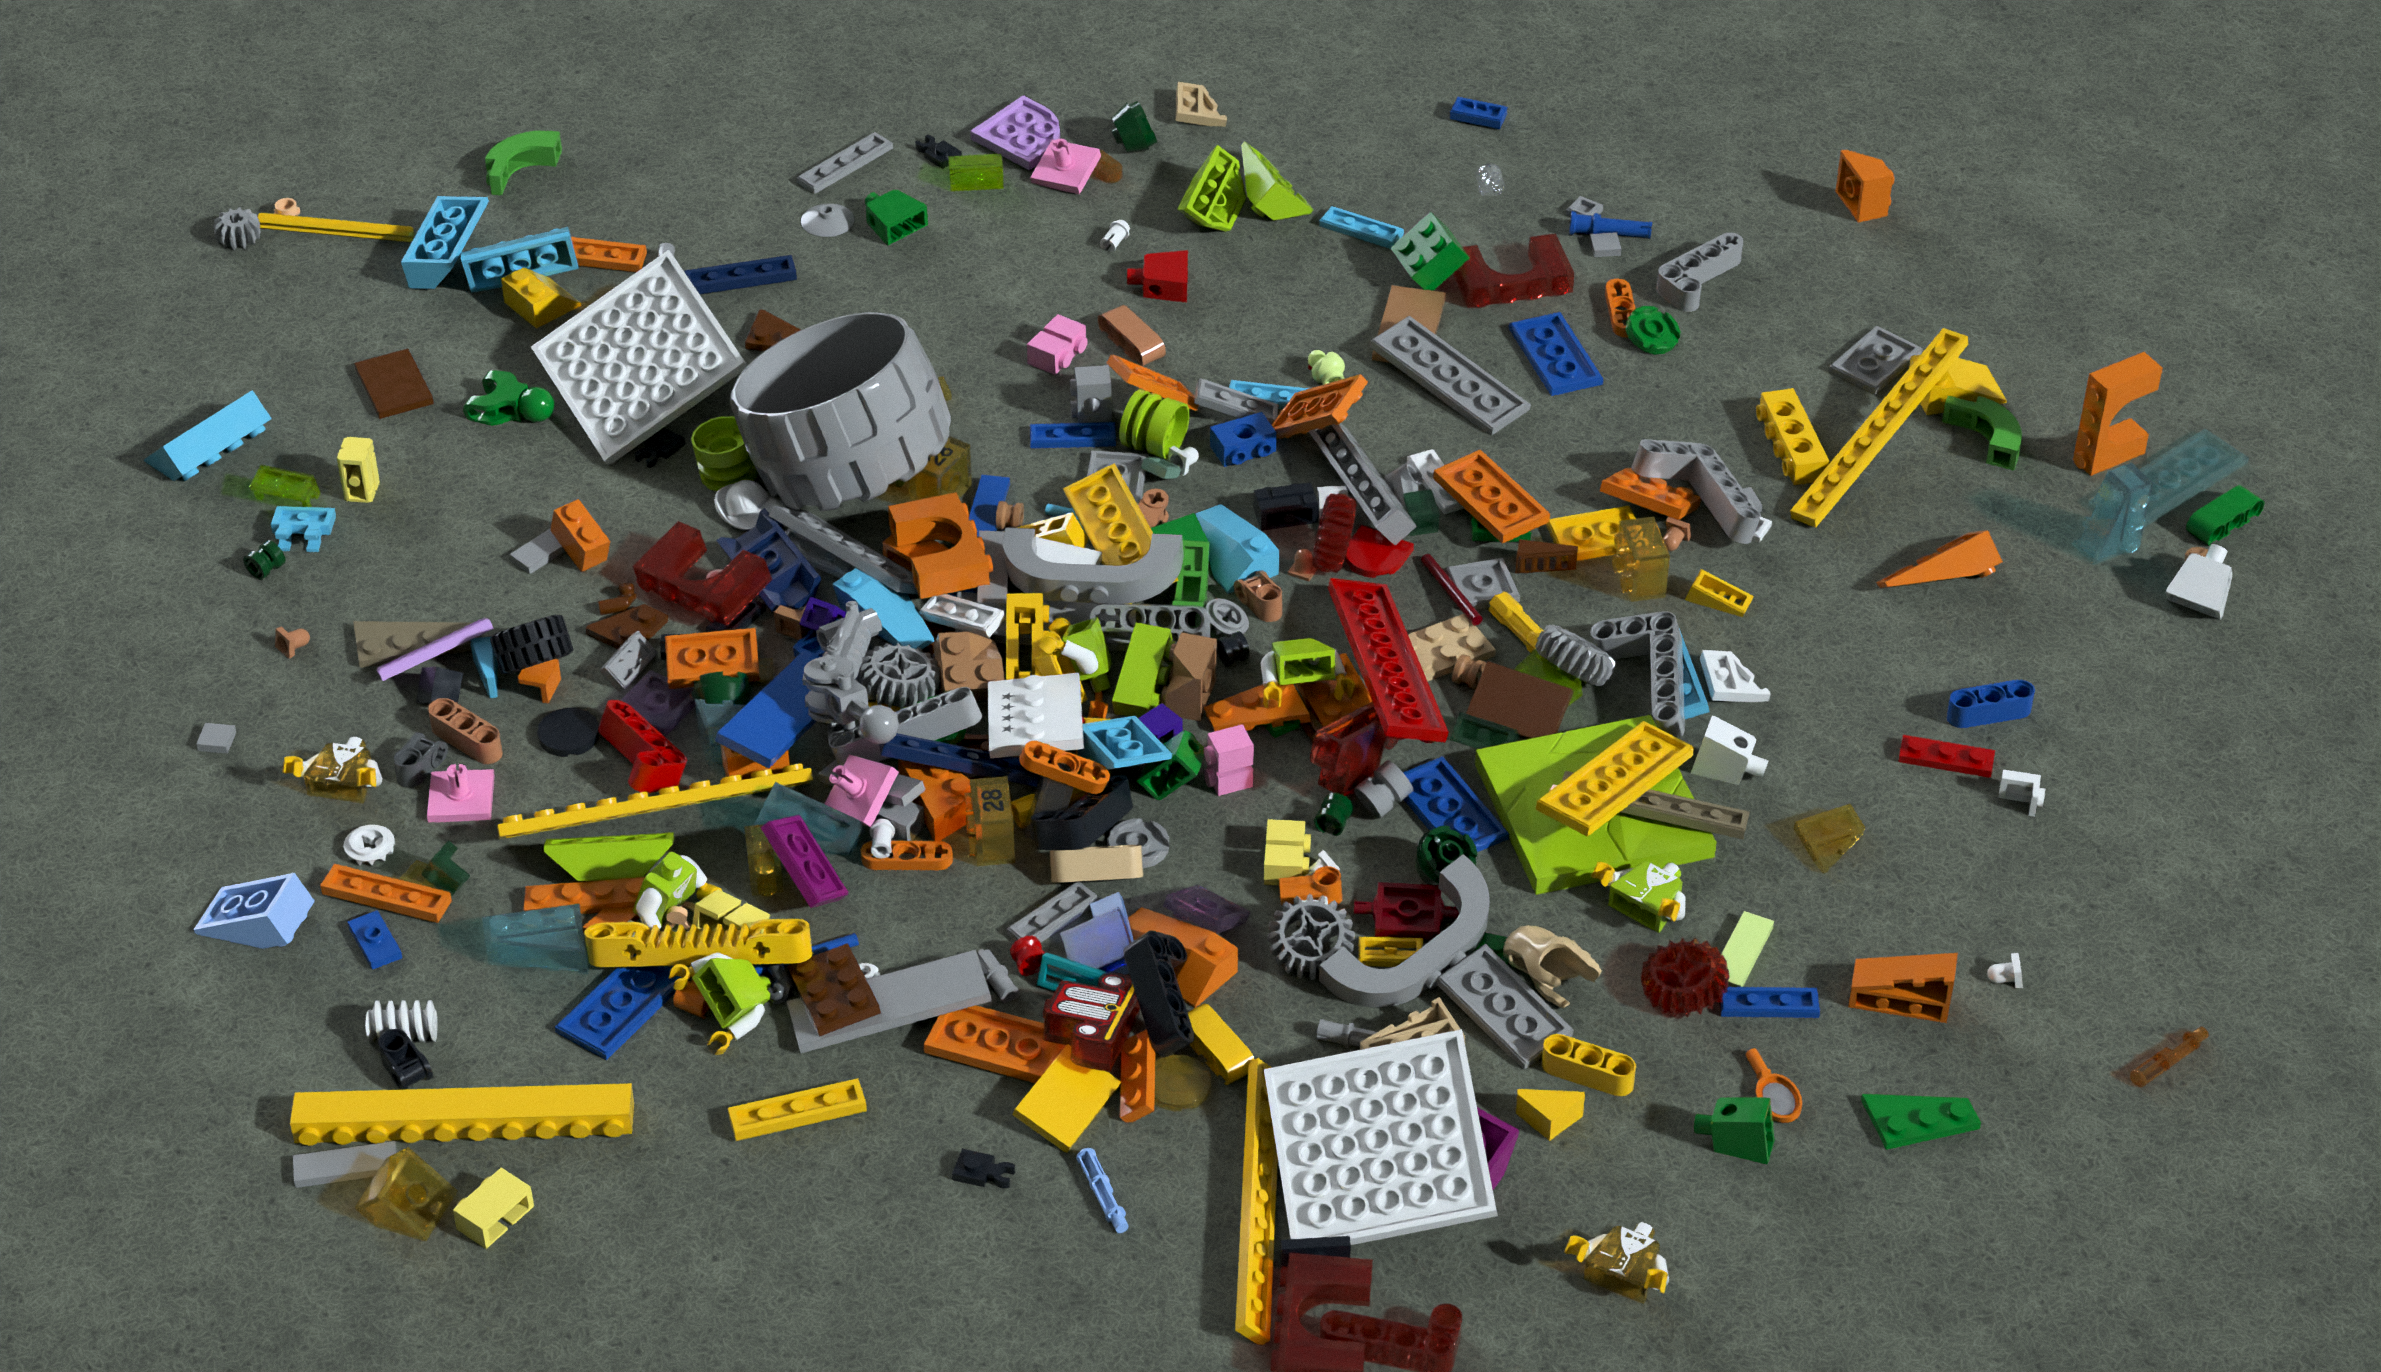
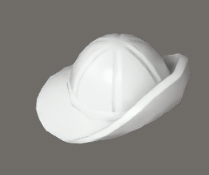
M741 480L735 484L722 487L716 492L714 499L716 511L721 518L729 525L740 530H750L755 527L759 512L763 508H766L770 513L772 507H786L781 497L773 498L759 483L751 480Z

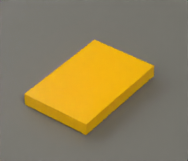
M1630 506L1550 519L1549 523H1546V527L1555 544L1578 546L1577 561L1631 552L1625 549L1626 544L1629 542L1635 543L1638 540L1644 542V546L1640 550L1647 549L1648 547L1646 538L1641 539L1642 532L1633 540L1627 539L1629 531L1633 530L1630 537H1634L1641 529ZM1641 543L1636 544V548L1641 546ZM1562 556V561H1568V556Z
M1067 1044L1018 1104L1012 1115L1067 1153L1116 1092L1122 1081Z

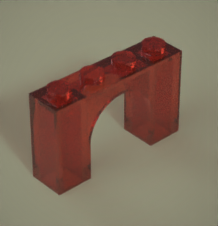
M1556 233L1529 237L1528 257L1533 269L1521 274L1497 272L1485 263L1478 245L1462 247L1470 259L1453 273L1467 308L1485 307L1491 304L1512 303L1518 300L1538 299L1545 296H1561L1566 293H1572L1575 274Z
M678 521L632 566L637 577L636 582L646 592L652 591L668 602L673 601L690 612L695 611L703 615L709 621H717L727 626L772 581L764 558L742 550L718 574L703 580L684 579L685 573L707 552V548L700 530Z
M1289 1253L1288 1267H1281L1280 1287L1286 1288L1285 1294H1278L1277 1315H1283L1282 1322H1275L1274 1343H1280L1279 1350H1272L1271 1371L1364 1372L1365 1343L1318 1338L1310 1334L1301 1325L1300 1319L1308 1310L1323 1304L1369 1307L1373 1259Z

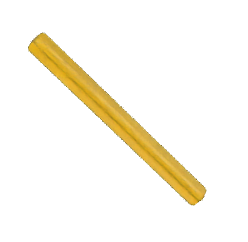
M259 213L257 217L262 229L412 242L415 234L414 228L411 226Z

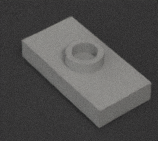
M636 631L599 671L616 690L623 691L658 652L639 631Z

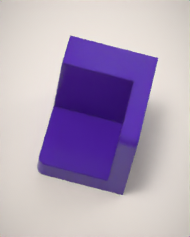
M810 597L799 625L807 630L817 631L819 627L834 622L837 616L844 618L846 612L835 605Z
M1163 703L1138 718L1157 739L1163 736L1169 741L1183 731V719Z

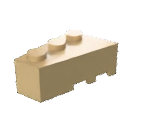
M1440 997L1431 1001L1432 1007L1421 1013L1414 1011L1408 1015L1407 1021L1397 1027L1391 1024L1361 1041L1360 1050L1461 1029Z

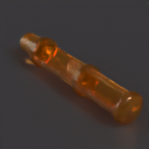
M2200 1026L2193 1032L2188 1031L2184 1033V1042L2172 1050L2165 1047L2136 1069H2133L2130 1072L2132 1083L2140 1088L2146 1086V1084L2170 1069L2184 1057L2197 1050L2201 1045L2200 1043L2208 1038V1031ZM2154 1059L2155 1063H2153L2151 1066H2149L2142 1072L2139 1070L2141 1067H2143L2148 1062ZM2160 1066L2163 1068L2162 1071L2151 1079L2146 1080V1076Z

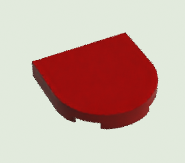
M1361 525L1346 545L1345 559L1350 569L1358 575L1368 578H1376V576L1385 574L1391 575L1401 568L1414 551V544L1401 540L1394 545L1380 531Z

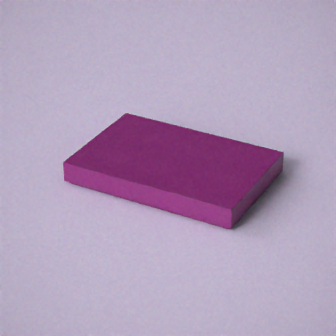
M800 815L768 821L760 827L810 908L839 901L848 895L847 889Z

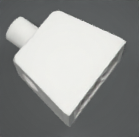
M2211 544L2206 557L2191 553L2166 590L2167 600L2221 620L2232 580L2231 567L2222 564L2228 551L2219 545Z
M1712 716L1691 774L1739 785L1744 772L1762 778L1768 760L1751 754L1756 743L1754 736Z

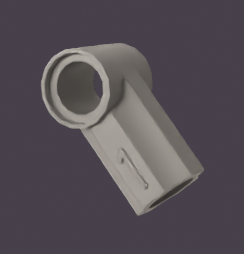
M1408 461L1386 474L1384 481L1411 519L1420 516L1421 503L1418 485L1422 484L1423 478L1418 467L1413 462Z

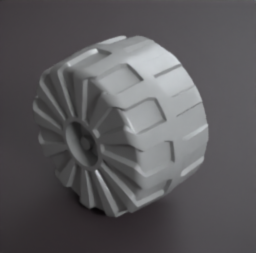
M856 313L826 320L796 332L771 346L752 361L738 376L730 395V404L746 450L771 496L773 498L781 497L785 506L793 510H799L806 505L817 506L820 511L838 509L840 503L858 498L865 502L885 493L889 484L898 479L906 482L922 471L928 463V457L936 456L943 449L950 433L951 416L935 370L915 332L908 327L904 319L893 314Z

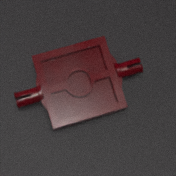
M1378 882L1377 895L1374 898V902L1354 900V914L1373 915L1376 923L1375 937L1423 938V940H1432L1440 934V926L1443 919H1457L1459 916L1456 906H1444L1441 890L1438 888L1439 885Z

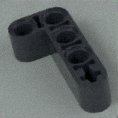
M1110 776L1107 785L1101 793L1091 794L1087 792L1067 810H1047L1032 815L1031 822L1037 849L1078 850L1086 848L1095 842L1133 808L1127 776Z
M1150 930L1123 948V955L1151 1044L1160 1056L1168 1058L1193 1042L1195 1037L1174 972L1175 967L1187 960V953L1183 944L1176 937Z

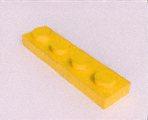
M857 1078L729 1107L728 1115L735 1140L739 1141L866 1112L867 1106L859 1079Z

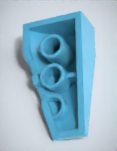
M1222 504L1196 513V517L1208 542H1210L1209 562L1213 577L1227 594L1234 592V582L1236 580L1251 578L1255 576L1257 571L1263 570L1269 578L1279 575V549L1264 532Z
M857 568L846 573L842 578L833 583L840 609L846 612V603L856 601L859 612L870 608L875 610L882 624V631H879L878 635L892 645L896 646L898 642L900 646L910 644L911 648H921L922 650L934 642L933 635L907 593L896 592Z

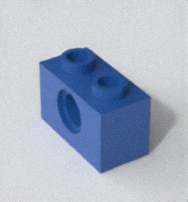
M1263 412L1211 426L1210 447L1224 467L1233 464L1239 465L1246 460L1266 457L1276 452V431Z

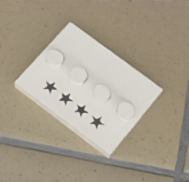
M1079 673L1049 676L1031 675L1020 679L988 682L990 758L1020 756L1024 746L1029 741H1039L1064 751L1084 749Z

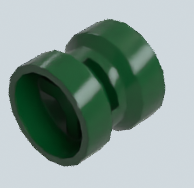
M271 540L265 541L259 546L258 551H251L243 558L247 571L260 580L270 575V570L278 569L286 561L283 551Z
M1339 793L1326 795L1321 804V809L1314 818L1316 829L1319 832L1325 833L1327 827L1335 828L1332 835H1341L1346 826V820L1349 819L1353 811L1352 802L1346 796Z

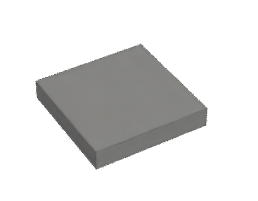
M1503 558L1446 567V574L1475 609L1490 607L1489 602L1491 599L1503 591L1508 592L1517 602H1520L1519 592Z

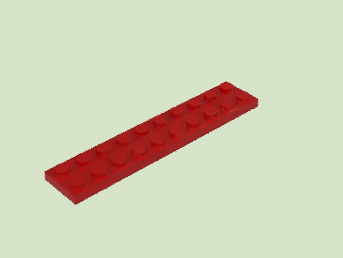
M1330 578L1328 585L1330 596L1385 735L1395 740L1407 738L1420 740L1424 743H1446L1449 731L1387 584Z

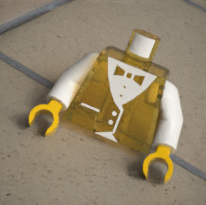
M350 737L346 745L328 743L320 753L307 761H303L302 758L296 756L284 757L282 773H293L298 778L304 777L307 795L364 804L368 787H377L382 783V776L377 762L371 760L370 750L365 748V742L358 737Z
M1638 1223L1633 1231L1621 1226H1615L1608 1234H1602L1589 1241L1579 1236H1570L1564 1251L1565 1254L1575 1255L1576 1260L1579 1262H1583L1586 1259L1584 1280L1643 1304L1647 1299L1650 1288L1664 1293L1665 1287L1669 1282L1666 1260L1659 1255L1660 1243L1652 1239L1655 1231L1647 1223Z

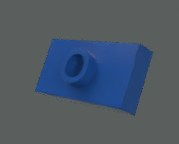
M1457 97L1450 111V119L1500 129L1507 116L1508 107Z
M378 910L348 921L349 930L372 970L402 959V952Z

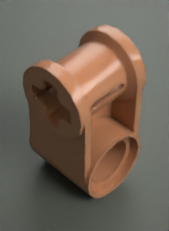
M1161 489L1146 491L1138 504L1150 528L1166 523L1169 517L1166 511L1169 497Z
M1260 570L1251 578L1246 580L1238 579L1234 582V591L1238 599L1244 605H1247L1260 620L1273 622L1281 618L1282 590L1269 578L1266 572Z

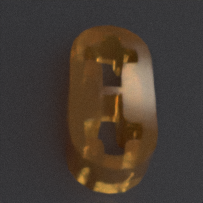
M1099 149L1101 158L1092 174L1105 183L1120 181L1123 177L1122 165Z

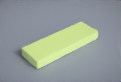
M1744 911L1710 975L1709 982L1723 987H1743L1773 929L1774 921Z

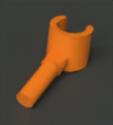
M1102 691L1095 693V701L1090 702L1087 718L1100 717L1106 719L1108 704L1102 701Z

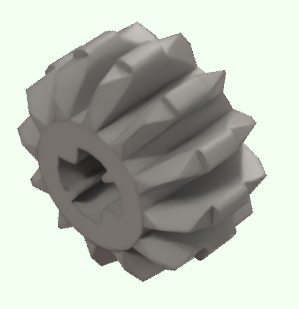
M239 207L237 210H232L229 208L228 212H220L219 217L214 219L215 238L224 248L231 245L233 250L241 245L246 249L247 243L255 245V239L260 238V222L257 214H253L251 209L242 210Z

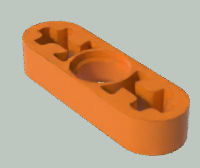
M1611 279L1606 283L1605 297L1612 329L1616 335L1628 337L1625 329L1626 326H1624L1622 320L1627 321L1633 310L1636 309L1631 286L1626 280ZM1616 290H1619L1621 296H1617ZM1625 307L1628 310H1617L1615 308Z
M1029 741L1026 743L1019 757L1021 765L1026 770L1091 794L1101 793L1110 779L1108 769L1102 764L1039 741ZM1058 763H1064L1068 765L1072 771L1067 772L1062 770L1058 766Z
M872 841L865 843L861 848L862 864L872 870H944L953 862L952 847L943 841H891L893 858L887 857L884 859L872 857ZM904 853H912L915 855V857L910 860H903L899 858V856ZM921 853H924L925 858H921ZM936 854H942L941 858H935Z

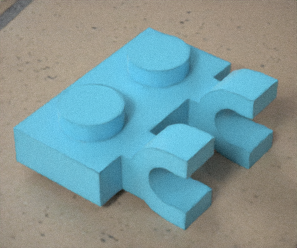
M277 506L271 522L272 533H275V538L279 539L278 546L282 551H290L292 534H304L305 540H308L307 552H319L321 535L331 534L336 519L335 508Z

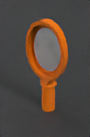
M1757 1049L1748 1050L1745 1056L1756 1073L1757 1079H1759L1756 1084V1097L1771 1099L1772 1118L1774 1121L1789 1123L1797 1119L1802 1111V1096L1799 1089L1787 1077L1780 1074H1771V1070L1767 1068Z

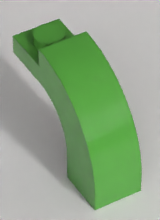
M524 132L508 137L496 144L485 157L486 183L491 187V194L502 195L509 177L523 167L533 165L556 167L562 152L560 132Z
M1948 396L1944 406L1942 422L1981 433L1989 441L1986 464L2014 471L2022 440L2021 427L2015 416L1999 403L1985 397L1978 396L1977 401L1972 402Z
M1182 540L1184 558L1181 571L1177 577L1179 581H1177L1175 599L1172 605H1197L1205 608L1208 590L1210 542ZM1192 611L1188 615L1190 626L1194 628L1200 626L1201 616L1199 613Z

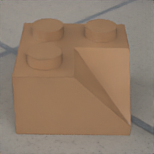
M971 632L938 633L934 643V654L937 666L940 667L939 695L956 688L968 687L976 701L988 700V682L1004 680L1002 658L995 641Z
M1181 632L1177 644L1173 643L1171 645L1169 661L1173 662V666L1169 675L1170 684L1169 686H1164L1162 690L1161 703L1165 704L1166 707L1181 718L1201 721L1205 711L1204 707L1207 706L1216 682L1217 639Z

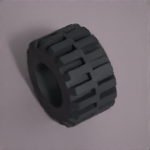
M555 614L495 633L490 638L501 674L519 672L534 665L568 656L574 651L563 615Z

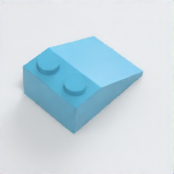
M1136 716L1083 724L1084 749L1077 750V755L1100 763L1106 769L1131 767L1172 759V753Z

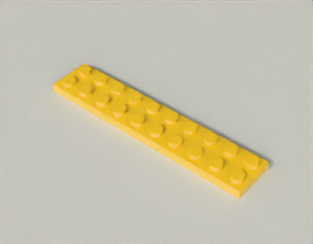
M803 764L785 766L782 769V773L772 774V769L753 772L751 779L742 780L741 775H734L722 778L720 780L721 784L711 786L710 780L691 783L689 785L690 790L679 791V786L660 789L657 796L648 797V792L630 794L627 797L628 801L617 803L616 797L601 799L596 802V807L586 808L585 803L566 806V812L554 814L553 809L534 812V818L523 820L522 814L503 817V823L497 826L499 840L808 784L813 781L811 768L803 769Z

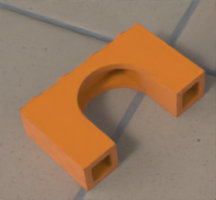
M2145 352L2089 374L2073 460L2079 469H2084L2090 476L2145 454L2149 434L2132 418L2110 426L2115 415L2126 404L2157 391L2159 388L2163 367Z
M957 492L888 506L890 531L897 547L927 540H944L955 544L954 547L946 551L911 558L913 583L920 599L972 589L982 585H990L989 572H993L990 554L985 555L982 537H977L974 520H969L966 503H961Z

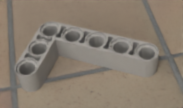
M1641 440L1631 467L1635 473L1648 478L1688 480L1730 539L1743 544H1748L1752 541L1761 514L1713 448L1702 443Z
M1662 611L1607 619L1595 623L1590 631L1593 643L1598 648H1601L1602 651L1608 653L1613 659L1650 654L1651 701L1655 725L1657 728L1677 738L1682 737L1685 731L1682 637L1676 616L1671 612Z
M968 687L956 688L895 712L899 720L898 734L933 741L971 727L982 718L976 700ZM859 720L855 721L856 726L853 729H845L839 722L827 723L829 746L838 765L844 766L849 754L875 762L890 758L881 756L879 745L868 742L863 737L859 728Z

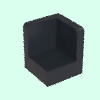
M422 667L416 703L431 704L436 699L448 698L458 704L463 673L440 667Z

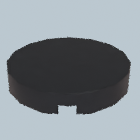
M563 708L551 712L542 719L538 725L537 735L541 747L549 754L559 757H568V754L575 753L580 755L593 748L598 741L599 724L595 716L586 710Z

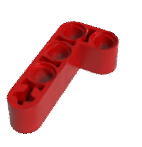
M609 700L605 706L598 731L633 764L628 779L629 786L639 792L648 793L658 792L663 788L679 786L688 761L687 757L629 704L620 700Z

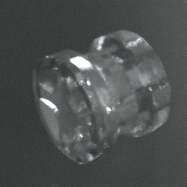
M1484 164L1479 167L1475 176L1480 194L1482 196L1500 195L1505 185L1499 166Z

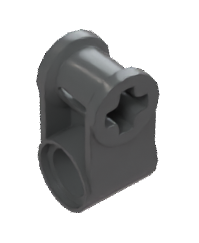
M420 732L415 733L403 748L394 755L398 784L407 788L421 784L447 757V743L443 741L435 742L427 739Z

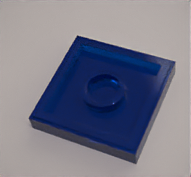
M1119 907L1060 933L1068 960L1105 971L1106 973L1126 964L1123 948L1131 943L1123 913ZM1072 972V974H1075V975H1078V976H1081V977H1084V978H1087V979L1092 980L1091 978H1088V977H1085V976H1082V975H1079V974H1076V973H1073V972Z

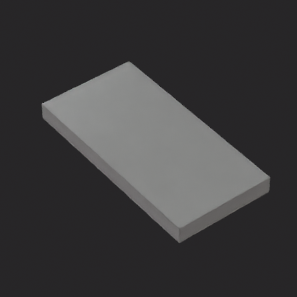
M1486 944L1437 978L1436 984L1501 1049L1524 1069L1542 1058L1544 1040L1552 1034L1573 1036L1574 1030Z

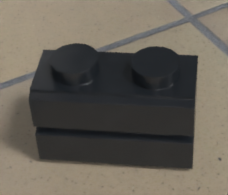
M1311 482L1254 490L1253 508L1261 531L1318 523V501Z

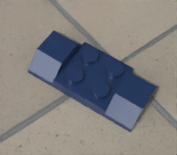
M766 508L759 512L755 527L737 539L720 537L716 540L735 567L772 612H775L780 605L790 609H799L808 603L810 597L815 598L821 577L778 523L769 516L770 513Z

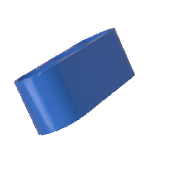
M2012 680L1956 690L1950 695L1946 716L1947 721L1954 727L1968 728L2027 717L2031 713L2035 688L2028 681Z

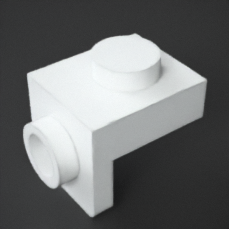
M2003 770L1998 798L2029 802L2028 816L2035 817L2037 806L2043 807L2045 789L2040 788L2041 775Z

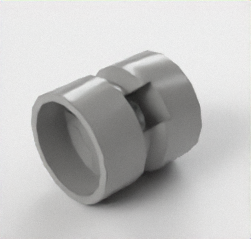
M1386 760L1374 771V778L1366 777L1354 787V792L1360 802L1374 816L1381 819L1393 809V802H1401L1413 792V787L1404 773L1394 763Z

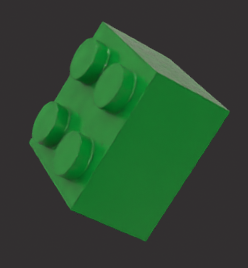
M1432 212L1421 219L1418 224L1391 247V250L1410 277L1424 290L1434 291L1470 259L1449 228Z

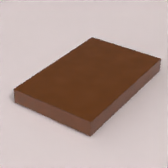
M408 348L354 363L355 370L379 419L434 404L433 396Z
M1487 661L1465 717L1526 739L1556 734L1573 695V690Z

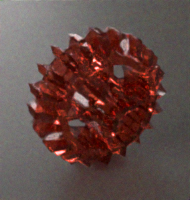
M1331 493L1327 496L1313 548L1312 564L1314 568L1328 573H1337L1341 570L1347 555L1354 526L1357 505L1354 498L1341 493Z
M1682 937L1679 943H1673L1669 939L1667 947L1658 945L1657 953H1649L1648 961L1643 962L1641 984L1644 995L1649 999L1653 1007L1659 1006L1662 1014L1671 1010L1674 1017L1679 1013H1684L1688 1018L1690 1012L1694 1011L1701 1015L1705 1007L1713 1010L1714 1002H1722L1723 993L1727 992L1730 978L1727 961L1717 947L1711 948L1708 941L1699 944L1696 937L1691 942H1686Z

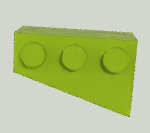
M1135 623L1112 699L1115 714L1139 718L1160 705L1161 692L1167 683L1168 675L1173 665V662L1169 661L1170 648L1173 643L1177 644L1176 641H1173L1171 629Z

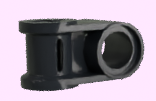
M390 1029L381 1034L378 1041L381 1061L399 1090L408 1089V1086L424 1078L427 1081L433 1078V1072L428 1060L422 1052H419L403 1030Z

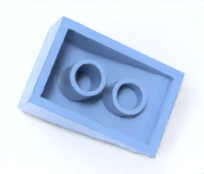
M295 873L221 887L195 926L194 931L197 935L262 949L275 946L282 947L292 941L297 928L306 919L314 899Z

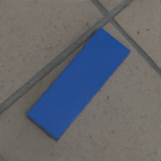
M1115 422L1030 424V448L1116 446Z
M1719 987L1721 1017L1819 1018L1820 1015L1817 988Z

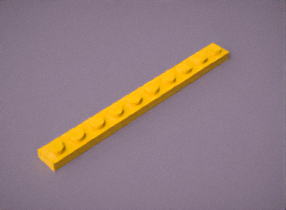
M1945 328L1939 332L1790 510L1791 519L1815 528L1820 524L1969 345L1968 336Z
M1257 1058L1248 1064L1235 1331L1255 1344L1263 1345L1270 1341L1278 1156L1264 1069L1272 1067Z

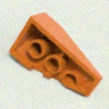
M1988 530L1968 532L1937 548L1938 552L1919 558L1917 560L1918 565L1914 567L1913 565L1906 566L1876 583L1880 588L1974 575H1979V578H1983L1996 571L1994 566L2003 561Z
M1143 907L1139 908L1128 918L1134 940L1153 930L1174 936L1183 944L1187 953V960L1175 967L1174 972L1183 1000L1194 1008L1238 972V947L1212 931Z

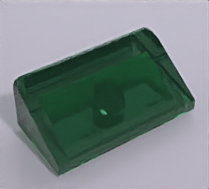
M1460 712L1450 740L1476 749L1516 742L1519 738V732L1517 729Z

